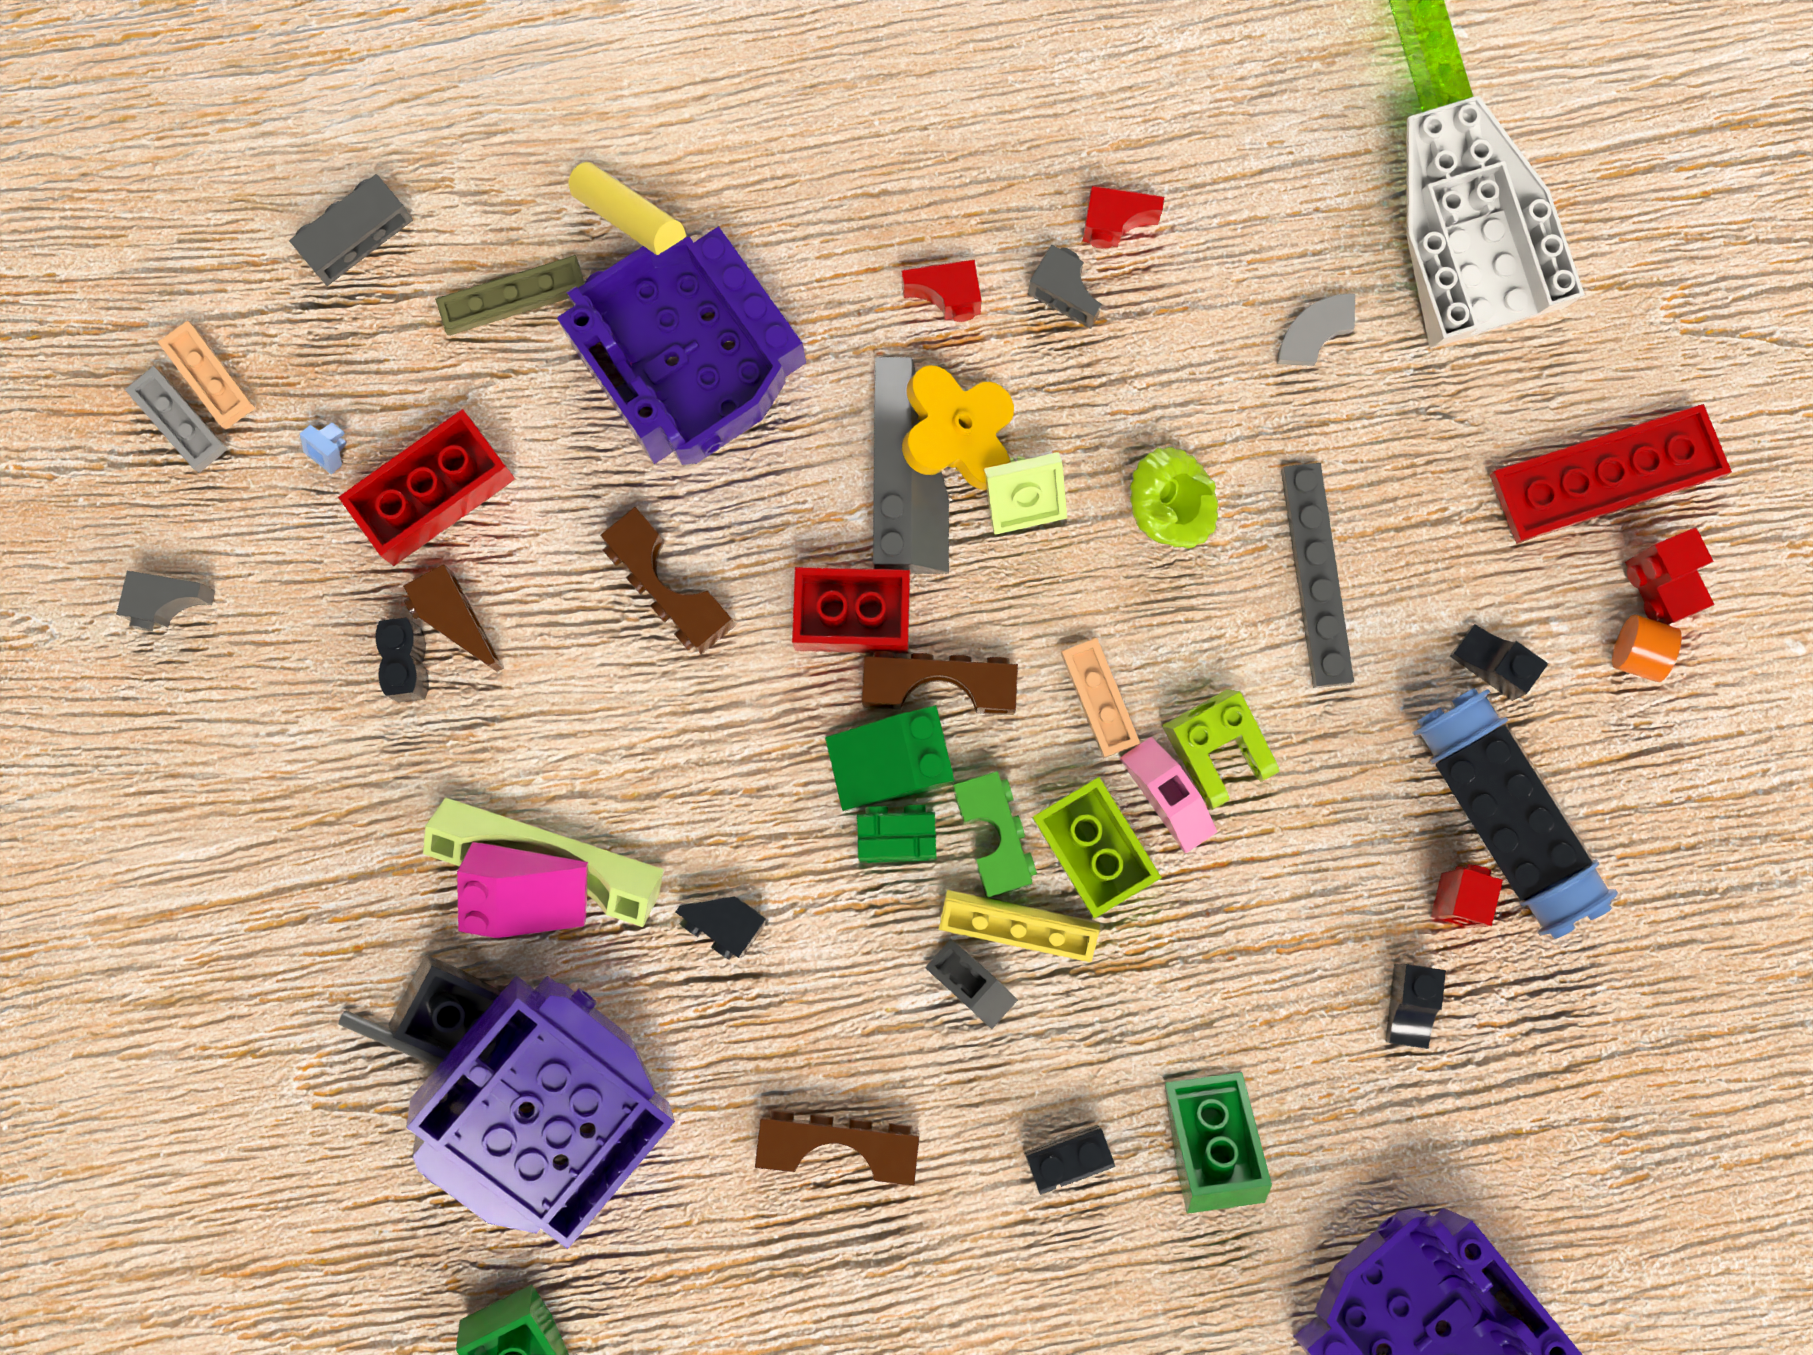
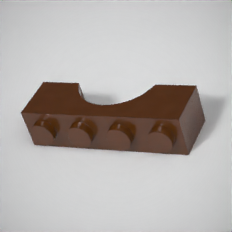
M636 507L632 508L600 535L607 544L602 551L616 567L621 563L626 566L631 572L626 579L640 595L645 591L650 594L655 600L650 607L664 623L669 619L673 621L679 628L674 635L688 651L695 647L702 655L736 626L732 618L708 590L691 595L680 594L669 590L659 581L657 559L664 542L659 533Z
M876 651L873 652V657L864 656L863 708L901 710L906 698L919 686L930 682H946L957 686L967 694L976 713L1014 715L1017 699L1018 664H1010V659L1004 657H988L987 663L972 662V657L966 655L949 656V661L934 660V655L927 653L911 654V659L896 658V653Z
M771 1110L770 1116H763L760 1119L755 1168L795 1172L801 1160L813 1149L826 1144H842L853 1148L865 1158L872 1171L874 1181L915 1185L920 1133L912 1132V1125L889 1123L888 1129L872 1128L873 1121L855 1118L849 1119V1125L833 1123V1116L810 1114V1121L794 1119L795 1112L785 1110Z

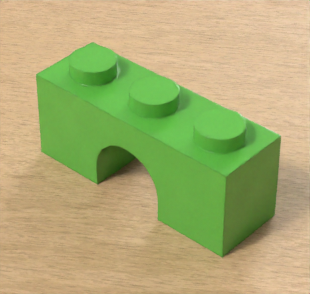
M997 771L954 784L953 792L963 824L985 821L993 825L999 834L1000 842L998 849L993 854L976 859L975 861L986 898L1033 884L1031 876L1037 875L1031 853L1024 854L1019 839L1025 838V833L1019 815L1012 817L1008 802L1014 799L1007 778L1000 780Z

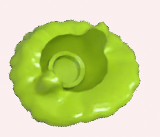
M1174 447L1155 449L1139 461L1137 469L1133 472V481L1130 484V503L1137 526L1149 538L1160 544L1190 549L1194 548L1197 544L1205 543L1209 535L1214 533L1218 520V500L1215 494V482L1211 480L1195 457L1188 455L1184 450L1175 449Z

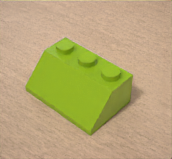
M1100 777L1032 817L1094 919L1162 878Z

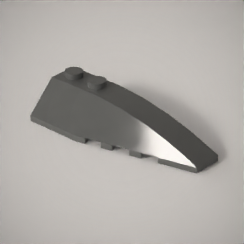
M875 357L874 569L910 570V574H949V498L942 471L935 475L921 474L909 466L902 452V442L905 435L920 421L918 420L919 415L911 406L907 397V384L916 373L912 357Z

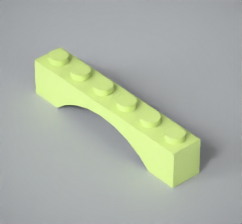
M446 797L425 825L423 854L457 866L461 865L472 842L588 862L587 895L600 906L606 915L641 927L644 926L659 897L664 871L662 868Z

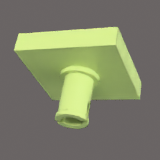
M1059 452L1029 459L1017 456L1018 461L1016 462L1012 457L1010 458L1011 463L984 469L991 525L995 535L1067 519L1063 465Z

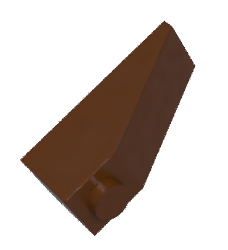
M443 564L403 585L408 595L404 602L414 619L420 618L496 672L504 669L457 578L447 566Z

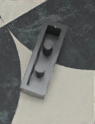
M375 174L370 179L361 181L354 191L343 200L331 204L325 213L314 222L302 226L289 242L324 284L329 286L411 223L413 219L383 180Z

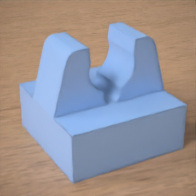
M330 423L319 431L310 424L300 433L303 452L332 475L342 466L340 451L346 445V441L341 437L345 433L334 423Z

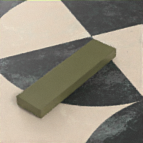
M576 255L438 297L435 300L444 330L448 336L569 299L566 292L575 286L579 288L585 284L578 259Z

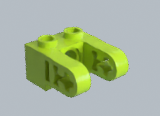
M1226 689L1162 725L1178 758L1184 763L1199 794L1211 810L1226 803L1230 798L1208 753L1235 739L1248 766L1260 782L1279 773L1278 764L1240 691Z

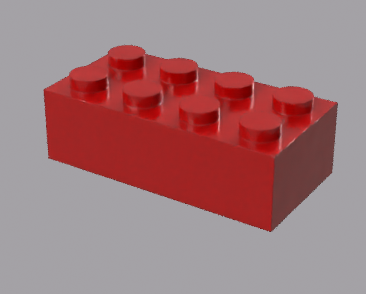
M461 409L338 496V498L378 554L392 566H395L516 479L472 419Z

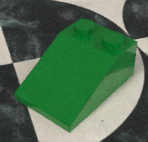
M937 706L898 714L825 737L842 812L954 785L955 780Z
M1243 1073L1165 1082L1176 1166L1187 1214L1265 1203L1272 1183Z
M532 1284L460 1319L456 1343V1351L459 1355H569L552 1314Z

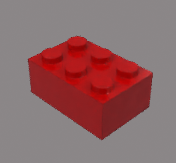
M795 567L792 644L795 651L857 653L888 651L896 654H908L910 570Z

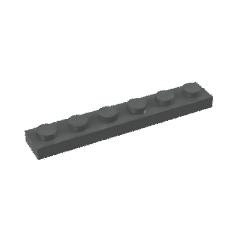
M1321 463L1284 466L1281 470L1313 689L1351 685L1354 683Z

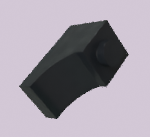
M1476 624L1469 628L1450 655L1452 659L1511 701L1526 695L1549 664L1518 641L1511 642L1499 638Z
M1394 964L1386 1043L1429 1049L1432 1027L1439 1010H1442L1446 970L1409 964Z

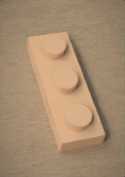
M188 320L158 341L159 345L222 428L228 429L255 409V406L204 338Z
M1098 638L1063 650L1061 656L1103 759L1138 746L1140 741Z

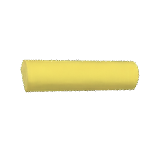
M583 162L577 165L571 172L569 189L574 198L654 254L659 255L686 237L685 229L679 221L593 163Z
M947 890L939 930L1092 962L1100 931V922Z

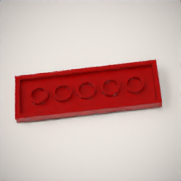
M1701 404L1495 470L1490 474V478L1515 542L1518 544L1725 477L1732 473L1705 405Z

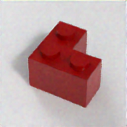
M1697 527L1656 543L1625 561L1628 579L1635 588H1638L1644 600V611L1651 620L1670 625L1715 605L1698 572L1699 569L1714 561Z

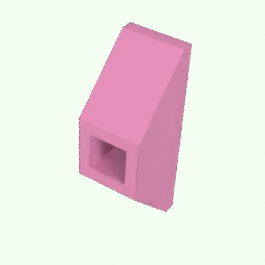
M1152 737L1119 758L1185 854L1217 833L1206 805L1179 763Z

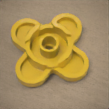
M933 365L922 367L910 378L907 384V397L911 406L919 415L918 420L920 421L903 439L902 452L906 462L912 469L924 475H935L947 467L956 468L955 471H959L970 485L977 489L987 490L984 469L1011 463L1006 449L996 437V433L1008 425L1014 415V404L1009 393L1002 386L993 382H981L968 391H963L949 372Z

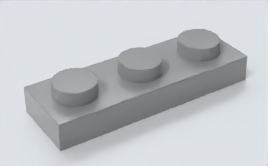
M152 366L124 389L198 473L228 450L155 366Z

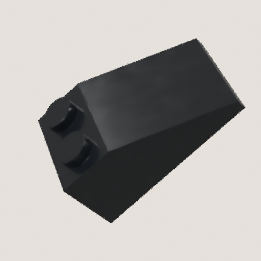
M425 954L388 1026L393 1038L445 1059L502 991L461 969ZM495 1037L478 1056L483 1061L495 1049Z

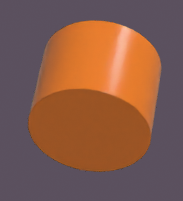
M1636 614L1631 615L1624 623L1617 637L1612 655L1613 667L1655 682H1662L1669 675L1677 660L1682 642L1681 630Z

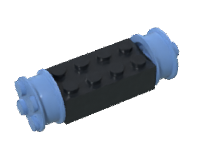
M1474 687L1452 700L1455 708L1445 714L1440 707L1417 720L1421 727L1412 733L1414 736L1421 734L1434 755L1430 760L1431 763L1439 761L1436 767L1520 899L1519 904L1521 906L1528 905L1540 924L1537 930L1538 934L1542 936L1550 933L1553 939L1560 938L1575 929L1574 923L1586 916L1590 920H1594L1612 909L1610 901L1618 895L1616 889H1608L1595 869L1599 865L1598 860H1592L1588 849L1506 723L1508 721L1507 717L1499 718L1486 697L1490 693L1489 689L1478 694Z

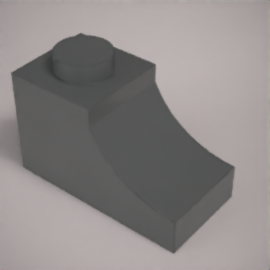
M1051 245L1030 280L1028 295L1092 329L1098 319L1102 304L1095 300L1083 285L1081 273L1084 262L1072 250L1064 247L1059 249Z
M127 570L116 615L129 620V627L139 630L153 631L154 626L169 628L172 618L182 610L196 605H212L215 590L198 582Z
M952 939L945 944L925 967L991 1029L996 1026L1018 1001L1004 985Z

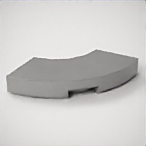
M1355 294L1334 295L1317 301L1306 308L1296 317L1286 332L1280 345L1277 364L1314 366L1318 359L1319 350L1326 341L1337 335L1352 333L1355 329Z

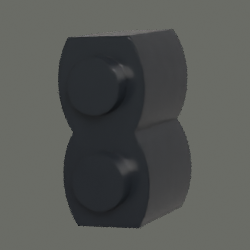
M407 617L379 621L375 638L378 652L382 657L378 678L383 693L398 703L425 700L429 689V678L427 670L422 663L426 652V641L421 628Z

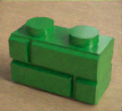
M927 805L904 806V813H888V807L873 806L866 807L865 814H857L859 863L934 861L937 859L935 812H927Z

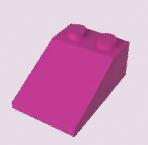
M472 842L457 871L458 931L492 938H502L584 926L587 909L588 862Z

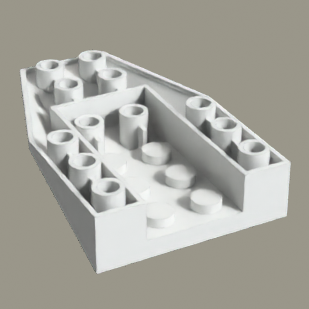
M1480 96L1409 116L1407 118V240L1430 349L1568 307L1583 297L1585 294L1548 187Z

